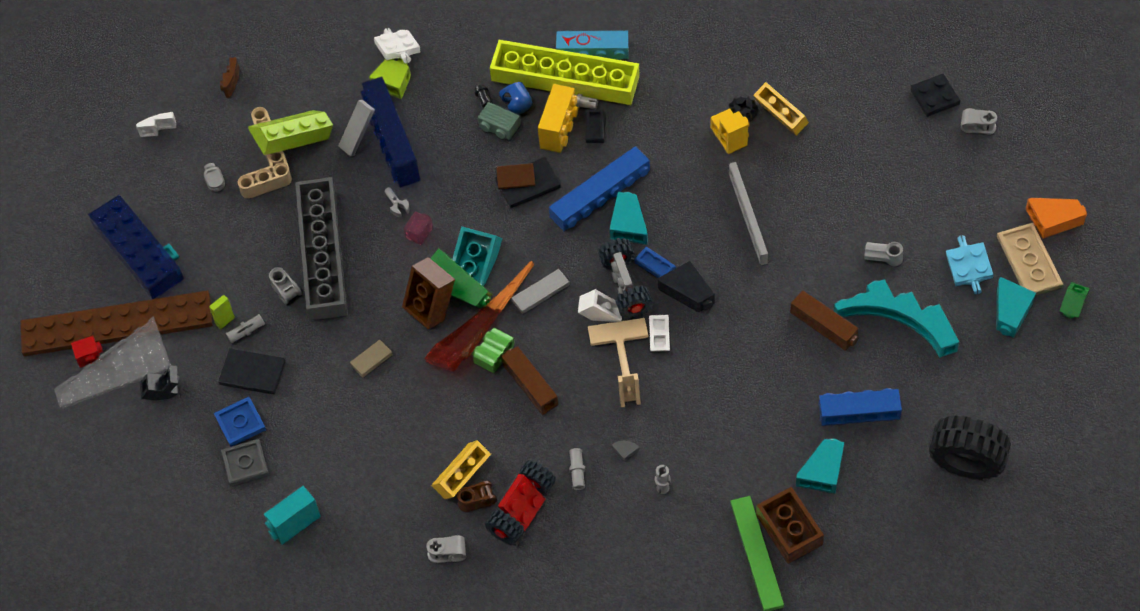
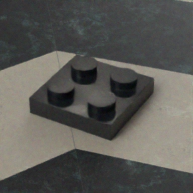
M944 73L911 85L910 90L927 117L960 105V99Z

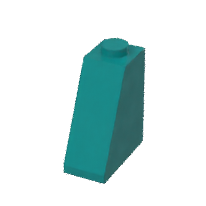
M618 192L610 225V239L625 238L632 243L647 245V228L637 195L630 192Z
M1000 277L997 286L996 330L1000 331L1003 335L1014 338L1034 303L1036 292Z
M824 439L797 473L796 487L835 494L844 442H840L837 439Z

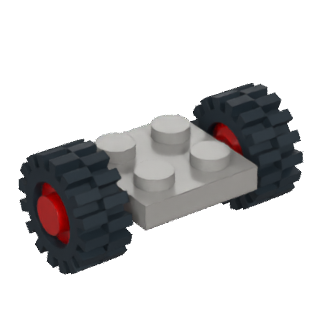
M617 238L616 241L612 239L610 243L605 242V245H601V249H598V255L603 268L613 270L612 277L614 283H618V297H616L615 302L619 313L623 318L627 317L628 319H631L632 316L633 318H637V315L642 316L643 313L651 310L653 302L646 287L640 286L638 288V286H635L634 289L632 287V281L625 265H629L630 261H633L635 258L631 243L625 238Z

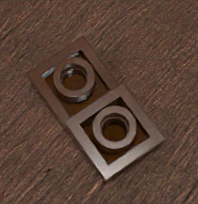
M236 57L229 58V65L226 66L227 73H222L223 80L220 81V89L224 91L226 98H230L234 92L239 78V65Z

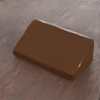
M533 163L496 167L498 189L535 186Z

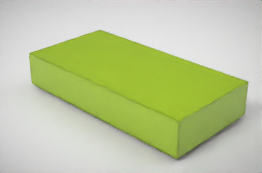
M222 295L209 306L216 326L220 330L235 318L229 299L225 295Z

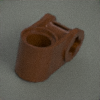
M482 481L460 489L457 494L459 509L463 512H470L494 505L497 502V497L493 495L492 483L490 481ZM465 498H470V499H471L470 501H467V502L463 501V499H465Z

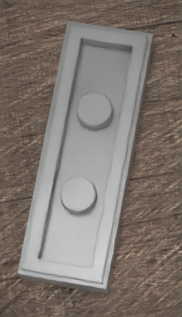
M358 100L338 145L350 156H355L375 111L364 100Z
M557 269L513 296L512 302L524 314L568 287L570 283L563 273Z

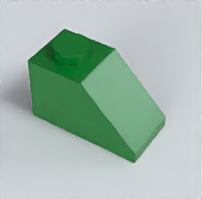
M1071 282L1064 296L1060 312H1063V315L1069 318L1079 317L1090 288Z

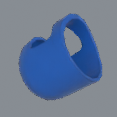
M522 82L508 85L499 92L503 102H510L508 105L509 111L517 115L527 112L532 106V97ZM509 93L511 97H504V95Z

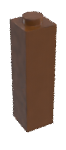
M802 290L791 302V314L846 351L849 346H854L858 341V328L805 291Z
M517 346L514 349L507 350L502 355L503 366L538 411L544 415L558 406L557 395Z

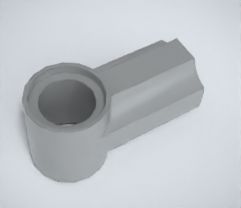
M867 242L864 258L887 262L890 266H898L903 261V247L898 242H891L888 245Z

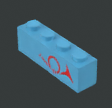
M557 31L556 49L610 59H628V31Z

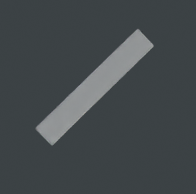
M736 162L730 163L729 176L759 263L761 265L768 264V252Z

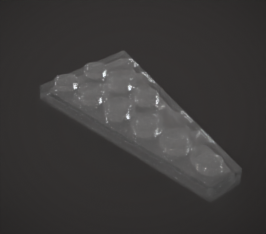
M154 316L144 326L134 330V333L129 337L122 339L100 355L99 359L85 366L84 370L70 377L55 388L54 391L60 408L63 409L139 382L147 373H164L171 364Z

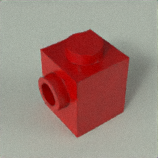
M94 336L71 343L75 359L80 368L102 361L100 353L103 352L100 341L96 342Z

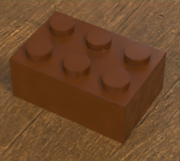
M429 257L412 265L402 308L427 329L434 327L445 320L455 279Z
M792 487L756 506L757 518L788 564L823 545L824 534Z

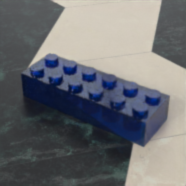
M383 77L363 82V90L360 93L362 99L375 109L370 124L374 127L376 139H379L382 154H385V161L388 168L391 169L393 181H397L400 188L421 181L417 160Z
M120 195L88 214L93 227L152 299H155L184 280L180 267Z

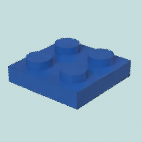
M250 397L214 413L230 447L266 431L265 425Z

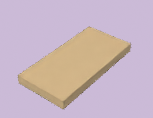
M1033 223L997 233V238L1020 286L1036 292V295L1063 287L1061 278Z

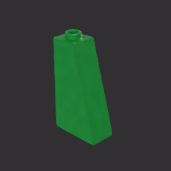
M438 249L430 259L455 279L451 296L480 309L487 306L493 294L448 254Z

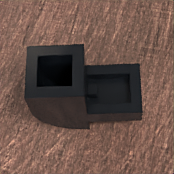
M169 365L162 375L147 373L140 381L141 399L158 401L176 396L178 394L177 385L180 379L179 374H177V366Z

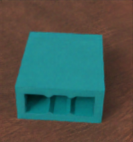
M303 485L264 513L266 518L264 524L268 528L271 538L274 541L278 540L283 545L320 518L321 515L316 500Z

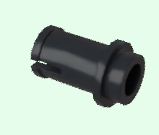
M479 85L475 88V95L479 98L482 108L488 102L493 104L488 94L489 90L485 85Z

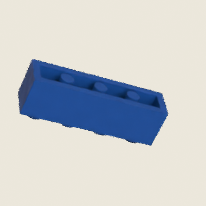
M886 388L881 391L865 390L857 393L848 391L843 394L826 393L819 395L818 405L821 426L898 420L901 418L902 408L899 389Z

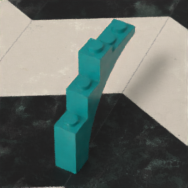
M885 279L871 282L867 285L866 293H859L847 300L841 299L834 304V312L843 318L858 315L881 316L909 326L931 344L939 358L958 351L959 340L940 304L927 306L921 310L912 292L901 293L894 298Z

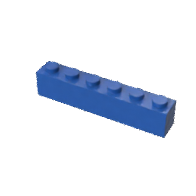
M636 146L549 206L550 218L563 231L574 227L579 220L588 217L593 210L602 207L610 198L616 197L618 192L626 187H630L640 177L647 175L650 171V160Z

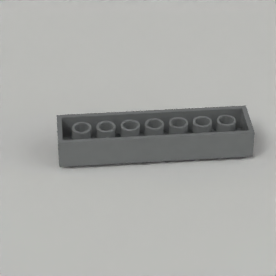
M333 178L295 182L306 309L309 319L311 321L346 316L348 313Z

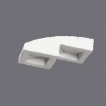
M173 112L162 113L137 123L136 127L140 137L158 136V130L176 128V120Z
M650 315V352L670 351L668 315Z

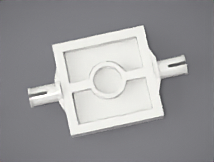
M386 28L384 34L374 37L375 45L386 60L401 58L404 63H409L411 61L410 55L420 53V46L408 30H399L392 33L390 28L388 30Z

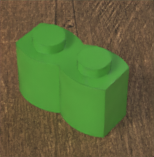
M493 328L490 332L488 331L483 338V343L480 346H476L473 351L474 363L495 373L502 364V355L514 347V338L496 328Z

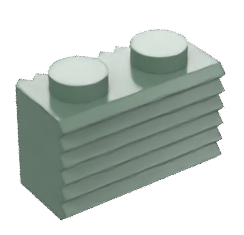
M488 102L480 115H478V124L485 132H492L501 139L511 140L521 125L520 115Z

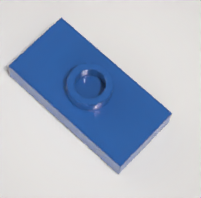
M645 247L634 259V263L657 278L676 269L674 264L648 247Z

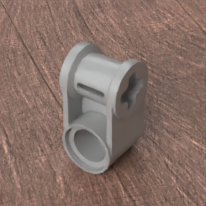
M965 109L962 112L960 128L966 133L993 134L996 131L997 115L990 110Z
M274 268L270 271L269 279L271 286L285 305L295 296L302 295L298 285L288 276L285 270Z
M455 535L433 538L427 543V556L433 563L459 562L466 559L465 538L463 536Z

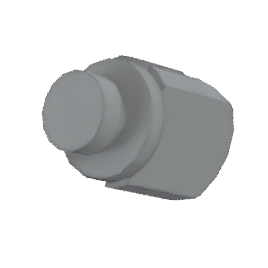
M214 163L205 165L204 178L208 188L213 192L221 191L225 187V180L221 170L215 167Z

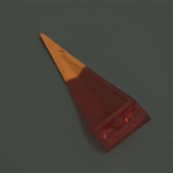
M532 261L529 262L487 306L482 308L450 335L435 344L424 358L427 364L455 371L462 361L467 360L530 272L534 263Z

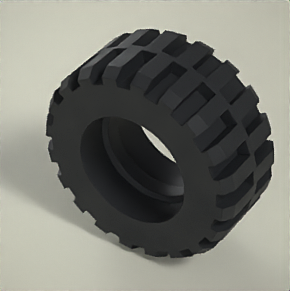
M951 415L950 417L946 416L936 423L929 446V454L934 463H937L939 467L945 468L950 473L953 472L958 476H966L971 479H992L1004 472L1011 442L1005 431L999 429L995 424H990L986 420H979L976 417Z

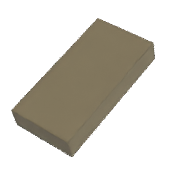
M378 340L353 359L350 365L363 378L393 354L381 340Z

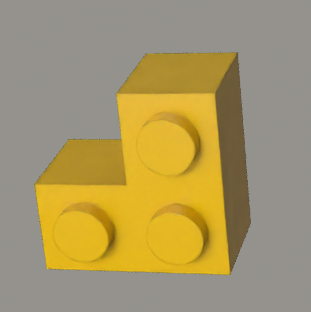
M728 109L711 117L710 128L728 154L748 145L749 122L739 111L733 114L731 109Z

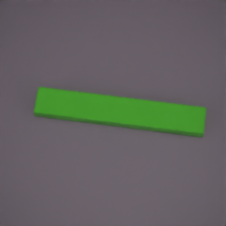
M747 496L731 500L730 504L763 611L784 608L782 596L751 497Z

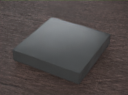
M259 439L221 450L230 486L269 475Z

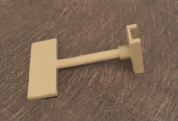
M645 318L588 326L591 346L616 343L622 371V376H618L621 407H625V402L635 400L636 404L640 405L638 374H630L624 341L648 338Z

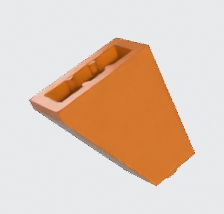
M1029 198L1026 205V211L1042 239L1084 225L1087 216L1085 207L1081 206L1078 199Z

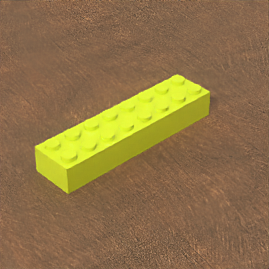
M498 40L490 65L491 81L506 84L522 82L525 87L551 91L553 84L575 88V95L582 94L584 97L631 105L639 80V63Z

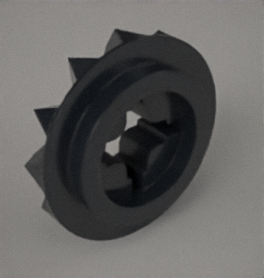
M740 96L737 99L734 98L729 103V109H731L733 114L739 111L743 117L750 121L757 115L758 105L749 96L747 98ZM746 105V108L741 112L740 107Z

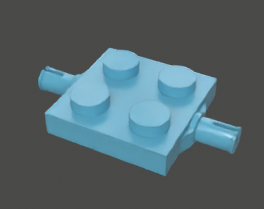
M962 235V239L961 236L957 238L960 247L946 250L955 286L972 285L974 294H977V291L980 294L982 290L979 283L993 278L992 268L984 243L967 245L965 236Z

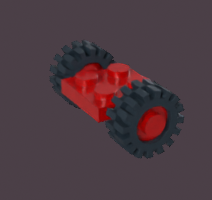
M531 460L524 463L515 481L498 505L502 511L494 510L486 521L485 528L491 532L492 536L495 535L498 540L501 539L502 542H506L509 545L516 544L523 531H526L546 500L542 494L546 495L549 493L556 482V477L552 475L551 471H548V468L542 467V464H537V462H532Z

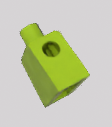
M398 58L397 61L385 59L369 77L371 88L402 99L411 77L410 68L407 65L408 62L404 63L401 58Z

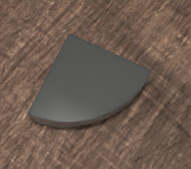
M618 441L611 445L612 449L623 461H626L639 451V446L630 441Z

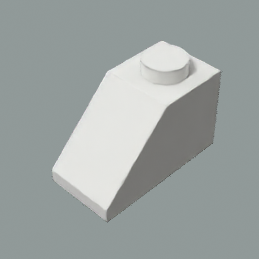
M596 289L580 296L579 314L592 321H622V316L615 302L616 300Z

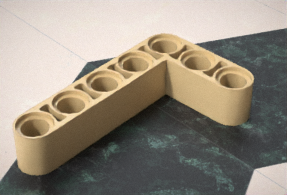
M257 107L251 113L254 125L271 121L267 110L263 107ZM283 151L266 155L269 167L245 174L238 179V186L244 198H253L285 187L291 183L292 176Z

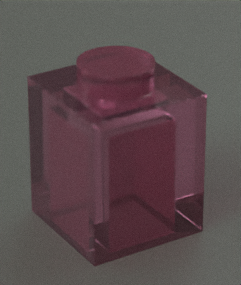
M416 211L404 227L405 237L420 245L423 244L433 230L431 218L424 213L420 214Z

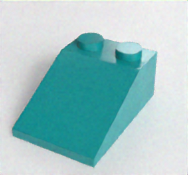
M461 226L452 259L484 286L498 257L503 238Z

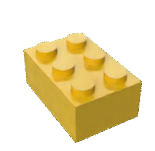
M553 84L538 125L540 149L561 153L563 146L566 147L568 142L567 134L573 128V117H577L578 114L575 88Z

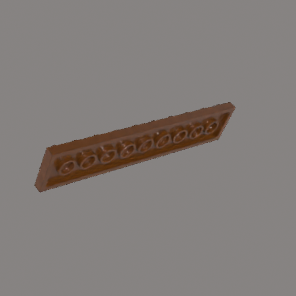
M207 290L20 320L22 355L25 357L72 349V342L94 336L96 342L100 341L101 344L211 327L213 326L209 307L211 305L210 292Z

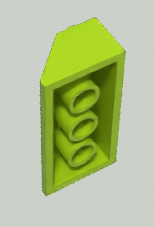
M312 110L251 125L248 129L262 153L268 155L327 140L330 137L333 124L325 112Z

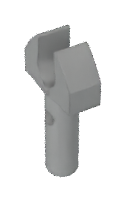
M390 187L386 188L385 193L393 203V206L390 207L392 214L402 218L398 207L404 208L408 214L410 206L407 199L399 200Z

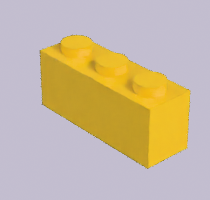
M765 82L753 95L761 106L796 136L809 123L803 113L768 83Z
M478 440L468 443L431 486L444 499L454 497L491 455L490 452Z

